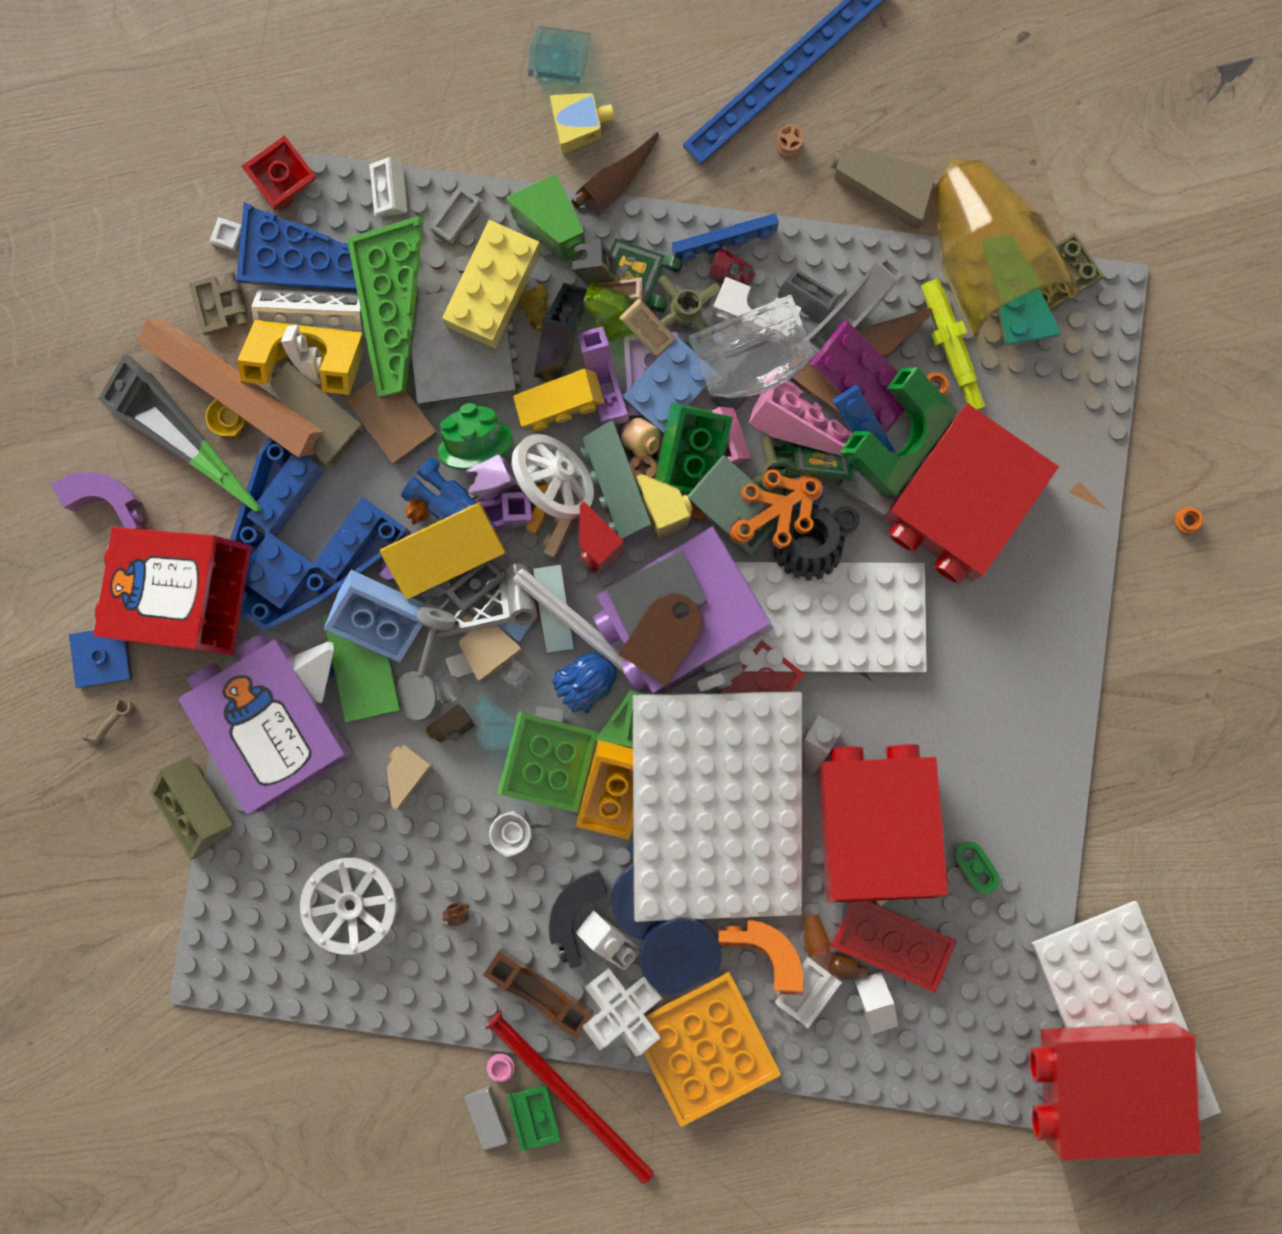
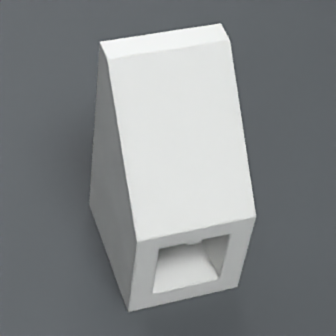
M594 910L576 931L593 951L623 971H626L640 953V947Z

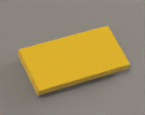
M481 502L380 550L384 561L406 600L506 552Z

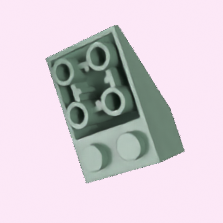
M722 455L687 497L734 546L751 556L777 526L779 515L756 529L753 538L748 543L737 544L732 540L730 530L737 521H749L772 505L756 501L751 503L745 502L741 498V490L747 484H754L759 490H763L726 456ZM747 489L746 494L749 497H754V492ZM741 526L740 532L745 535L748 534L747 528Z

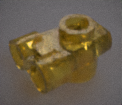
M544 284L536 285L529 291L523 290L518 301L519 308L524 309L531 327L538 331L542 330L543 321L548 313L547 301L550 298L547 287Z

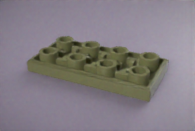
M1073 233L1027 262L1050 311L1058 308L1105 277L1076 233ZM991 284L983 292L999 315L993 284Z

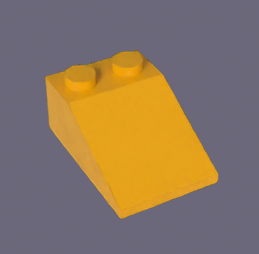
M598 740L576 827L627 840L630 839L634 827L632 748Z

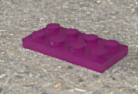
M843 321L814 357L810 365L839 394L856 385L886 434L905 410L886 389L898 372L849 322Z

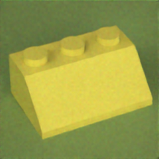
M645 475L637 476V487L657 539L661 540L687 529L689 520H691V511H693L687 495L681 496L679 489Z

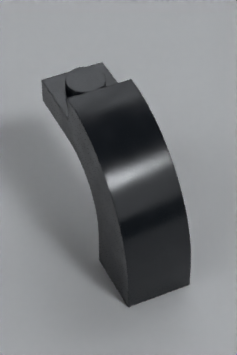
M601 869L590 871L571 881L556 899L550 914L549 938L551 945L559 942L563 943V946L559 947L563 963L568 962L570 969L582 964L573 932L575 915L583 906L608 897Z

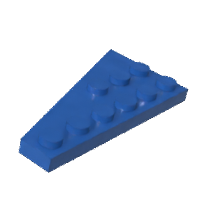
M244 202L236 277L238 283L357 291L347 243L339 242L328 235L293 221H287L273 213L262 211Z

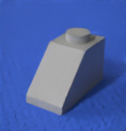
M820 715L815 716L802 738V772L810 777L814 775L825 760L843 730Z

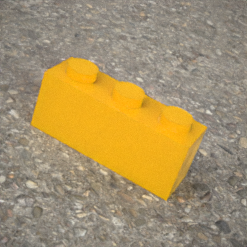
M582 369L513 395L521 427L532 429L533 432L547 429L548 424L555 421L556 423L569 421L572 419L571 415L579 412L580 414L594 412L596 406L604 404L597 374L588 369Z

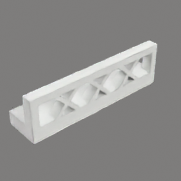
M258 289L251 306L254 321L286 323L360 332L362 334L364 330L358 293ZM263 299H273V301H263ZM347 303H357L356 305H344Z

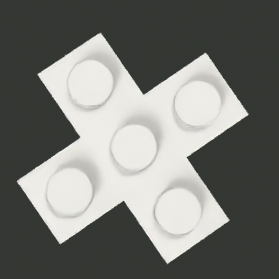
M607 969L585 987L602 1010L583 1026L599 1050L606 1047L618 1035H621L637 1057L660 1038L643 1014L661 1000L662 997L648 983L645 976L625 990L612 971Z

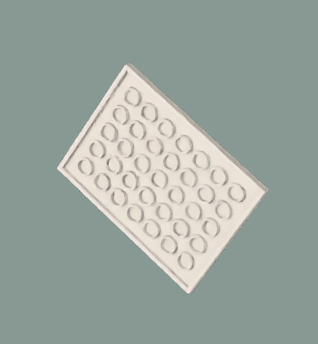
M802 692L633 695L635 921H660L674 918L712 919L802 915Z

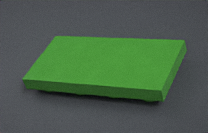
M329 614L323 615L324 624H326ZM326 630L328 642L333 643L332 662L345 723L401 711L390 658Z

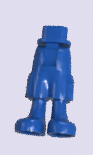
M431 457L419 468L417 475L436 487L441 492L440 495L434 494L414 476L403 489L401 497L408 502L413 501L415 498L423 500L429 504L428 512L440 521L476 504L469 497L466 489L455 480L447 482L438 471L440 467L439 461Z

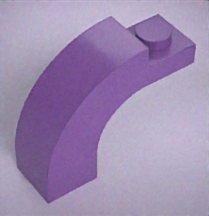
M603 326L577 333L585 369L596 372L604 404L596 406L602 426L610 421H613L614 425L628 422V413L619 388Z
M79 472L65 476L51 484L65 509L74 512L94 501H108L115 509L125 528L144 529L142 525L145 522L138 509L135 508L142 504V501L128 486L110 476L96 472Z
M524 492L502 493V496L498 499L481 501L486 514L489 515V520L497 526L495 531L517 528L531 523V501Z

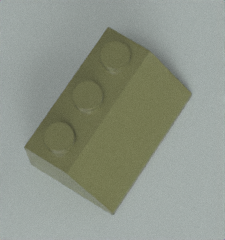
M191 756L160 770L150 793L190 860H193L228 834L232 827L231 816L226 809L221 807L216 791L213 787L208 786L204 779L202 768L199 764L194 763Z

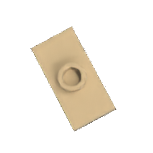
M637 299L619 317L656 358L676 339L640 299Z

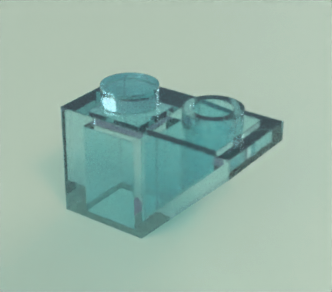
M479 695V701L475 702V716L480 718L481 729L476 730L477 745L482 746V751L509 749L516 721L488 696Z

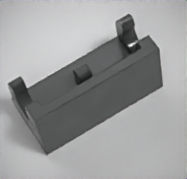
M596 239L594 243L580 244L575 247L574 250L578 253L588 252L585 260L579 259L572 262L573 271L586 286H589L590 283L615 281L614 256L601 239Z

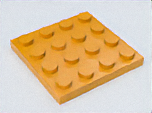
M729 971L713 979V981L644 1015L660 1038L643 1053L680 1127L781 1075Z

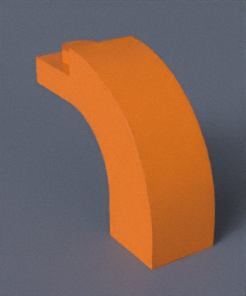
M750 920L747 922V932L742 931L741 927L735 926L726 927L725 931L719 930L720 947L753 948L763 952L770 959L774 966L775 994L803 995V971L799 956L791 942L781 932L767 924Z

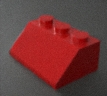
M583 501L580 504L579 545L582 551L580 556L585 566L592 573L598 570L603 575L625 553L624 541Z

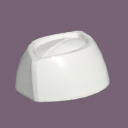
M513 810L500 815L494 820L489 830V838L492 846L499 853L509 857L526 849L531 839V830L527 821Z

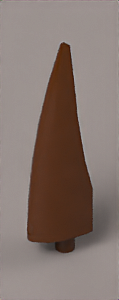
M655 133L634 152L600 170L575 193L577 196L571 200L574 207L580 208L585 204L596 214L600 215L627 188L639 172L658 139L659 133Z

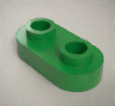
M964 841L955 848L954 859L971 886L976 891L985 894L995 891L999 885L1000 877L983 849L975 842ZM966 850L972 852L970 860H965L963 857ZM985 873L988 876V880L986 883L981 884L979 877Z

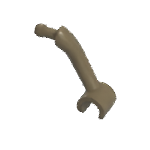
M118 700L114 704L115 711L100 726L96 737L85 734L82 736V740L100 745L121 715H131L135 710V705L129 702L127 710L123 712L121 709L123 701Z

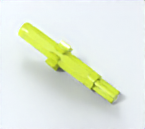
M940 279L929 281L921 285L926 304L933 312L931 317L936 331L931 333L935 346L942 344L954 378H956L959 388L961 387L966 402L977 410L983 408L985 403L976 382L977 377L962 338V335L967 333L964 322H956Z

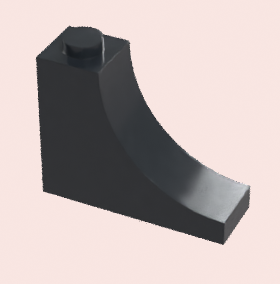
M563 283L543 321L534 377L550 382L564 376L576 329L588 299V289Z

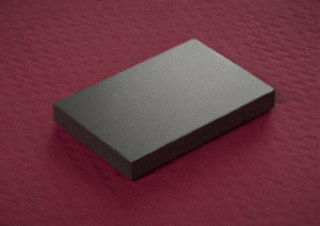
M682 550L606 588L629 637L649 606L662 595L670 593L682 594L692 599L697 606L707 602ZM677 602L673 607V613L676 617L689 611V606L684 602Z

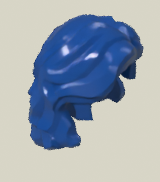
M587 653L577 657L573 664L555 671V678L552 680V684L555 685L553 688L557 691L558 698L565 696L562 703L564 705L568 704V708L572 712L582 710L587 714L596 701L609 695L617 678V669L610 661L603 659L601 654Z

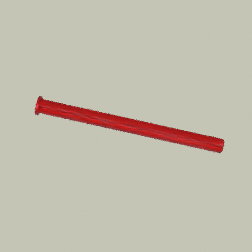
M499 1011L484 1028L486 1030L490 1028L639 1181L646 1184L653 1177V1170L501 1017L502 1012Z

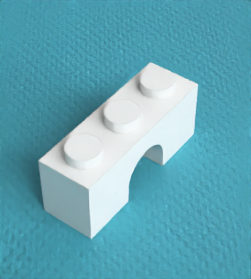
M726 277L713 306L712 314L716 315V319L726 324L733 322L741 325L742 330L751 334H756V332L763 334L772 343L781 344L782 342L787 344L801 307L776 297L770 310L764 313L754 312L747 304L751 287Z

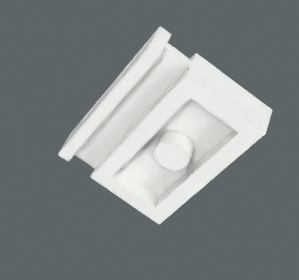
M807 957L802 963L803 995H779L775 1000V1004L809 1028L842 982Z

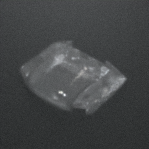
M792 295L689 335L697 361L712 397L742 398L769 391L798 374L809 359L811 360L815 356Z

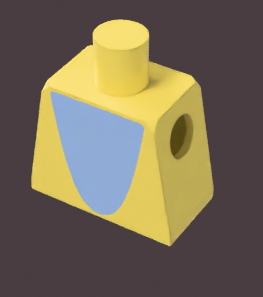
M591 93L550 96L562 154L601 139L600 124L615 121L612 105L596 108L594 96Z

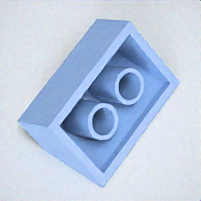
M351 570L338 591L324 629L400 663L423 626L417 620L419 608L426 607V605L414 598L406 600L403 593Z

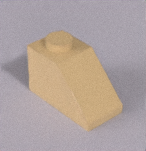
M403 745L401 748L397 746L388 757V760L391 761L386 767L391 806L395 810L401 809L433 767L431 762L408 745Z

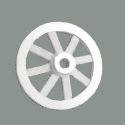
M542 434L530 435L516 446L512 456L515 478L525 495L538 508L557 518L574 519L580 516V504L583 501L589 507L591 506L594 498L592 479L581 459L568 446L553 437ZM530 448H534L543 457L527 453ZM526 462L543 467V469L529 474ZM545 479L549 484L545 494L539 490L535 482ZM559 488L562 489L565 505L553 501ZM571 488L580 499L577 505H574Z
M341 858L321 866L308 879L300 900L301 919L309 936L322 948L344 955L361 953L378 944L391 929L397 910L395 890L388 876L375 864L360 858ZM347 868H355L366 872L355 891L352 889ZM338 870L344 893L339 892L321 880L329 873ZM374 878L380 885L384 895L363 898L362 895ZM318 889L336 900L335 903L312 908L315 890ZM348 900H352L355 903L353 910L347 907ZM385 904V914L382 923L364 908ZM336 912L337 917L323 933L317 926L313 916ZM357 917H360L376 931L368 939L359 942ZM345 920H348L350 944L340 943L331 939Z

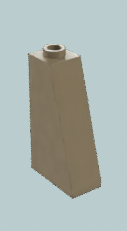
M844 144L841 153L836 152L831 167L836 169L834 179L913 228L918 229L925 214L937 170Z
M288 362L284 366H279L273 372L272 380L269 383L281 401L324 431L323 435L317 438L313 449L320 461L331 470L366 429Z

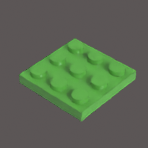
M518 712L497 793L578 813L598 732Z

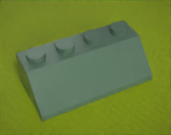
M607 422L584 436V446L580 447L585 463L591 461L594 471L589 472L594 487L600 486L603 496L599 497L602 509L604 513L609 512L612 522H609L608 525L626 542L651 533V522L614 422Z

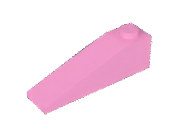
M773 372L752 410L749 424L753 425L756 430L764 432L771 437L843 456L840 450L852 436V433L837 420L826 418L819 404L814 403L811 405L801 396L804 391L797 385Z

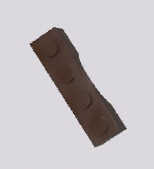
M503 948L498 951L483 974L484 977L503 990L513 993L535 1006L554 1025L576 1040L584 1030L583 1026L593 1016V1009Z

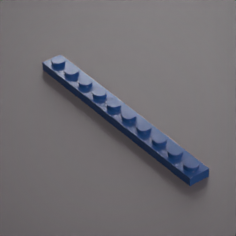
M843 0L683 143V148L702 166L886 0Z

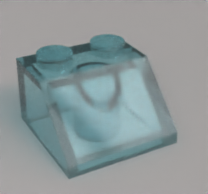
M538 26L530 43L528 76L535 77L539 81H549L552 79L559 80L566 85L581 84L585 72L590 33Z

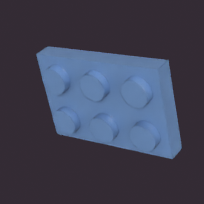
M676 337L623 395V400L664 434L671 402L690 406L717 376L718 372L682 340Z

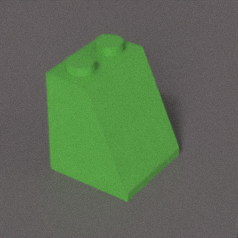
M557 174L507 196L513 220L561 260L567 258L572 260L583 254V252L578 253L574 249L580 244H586L584 231Z

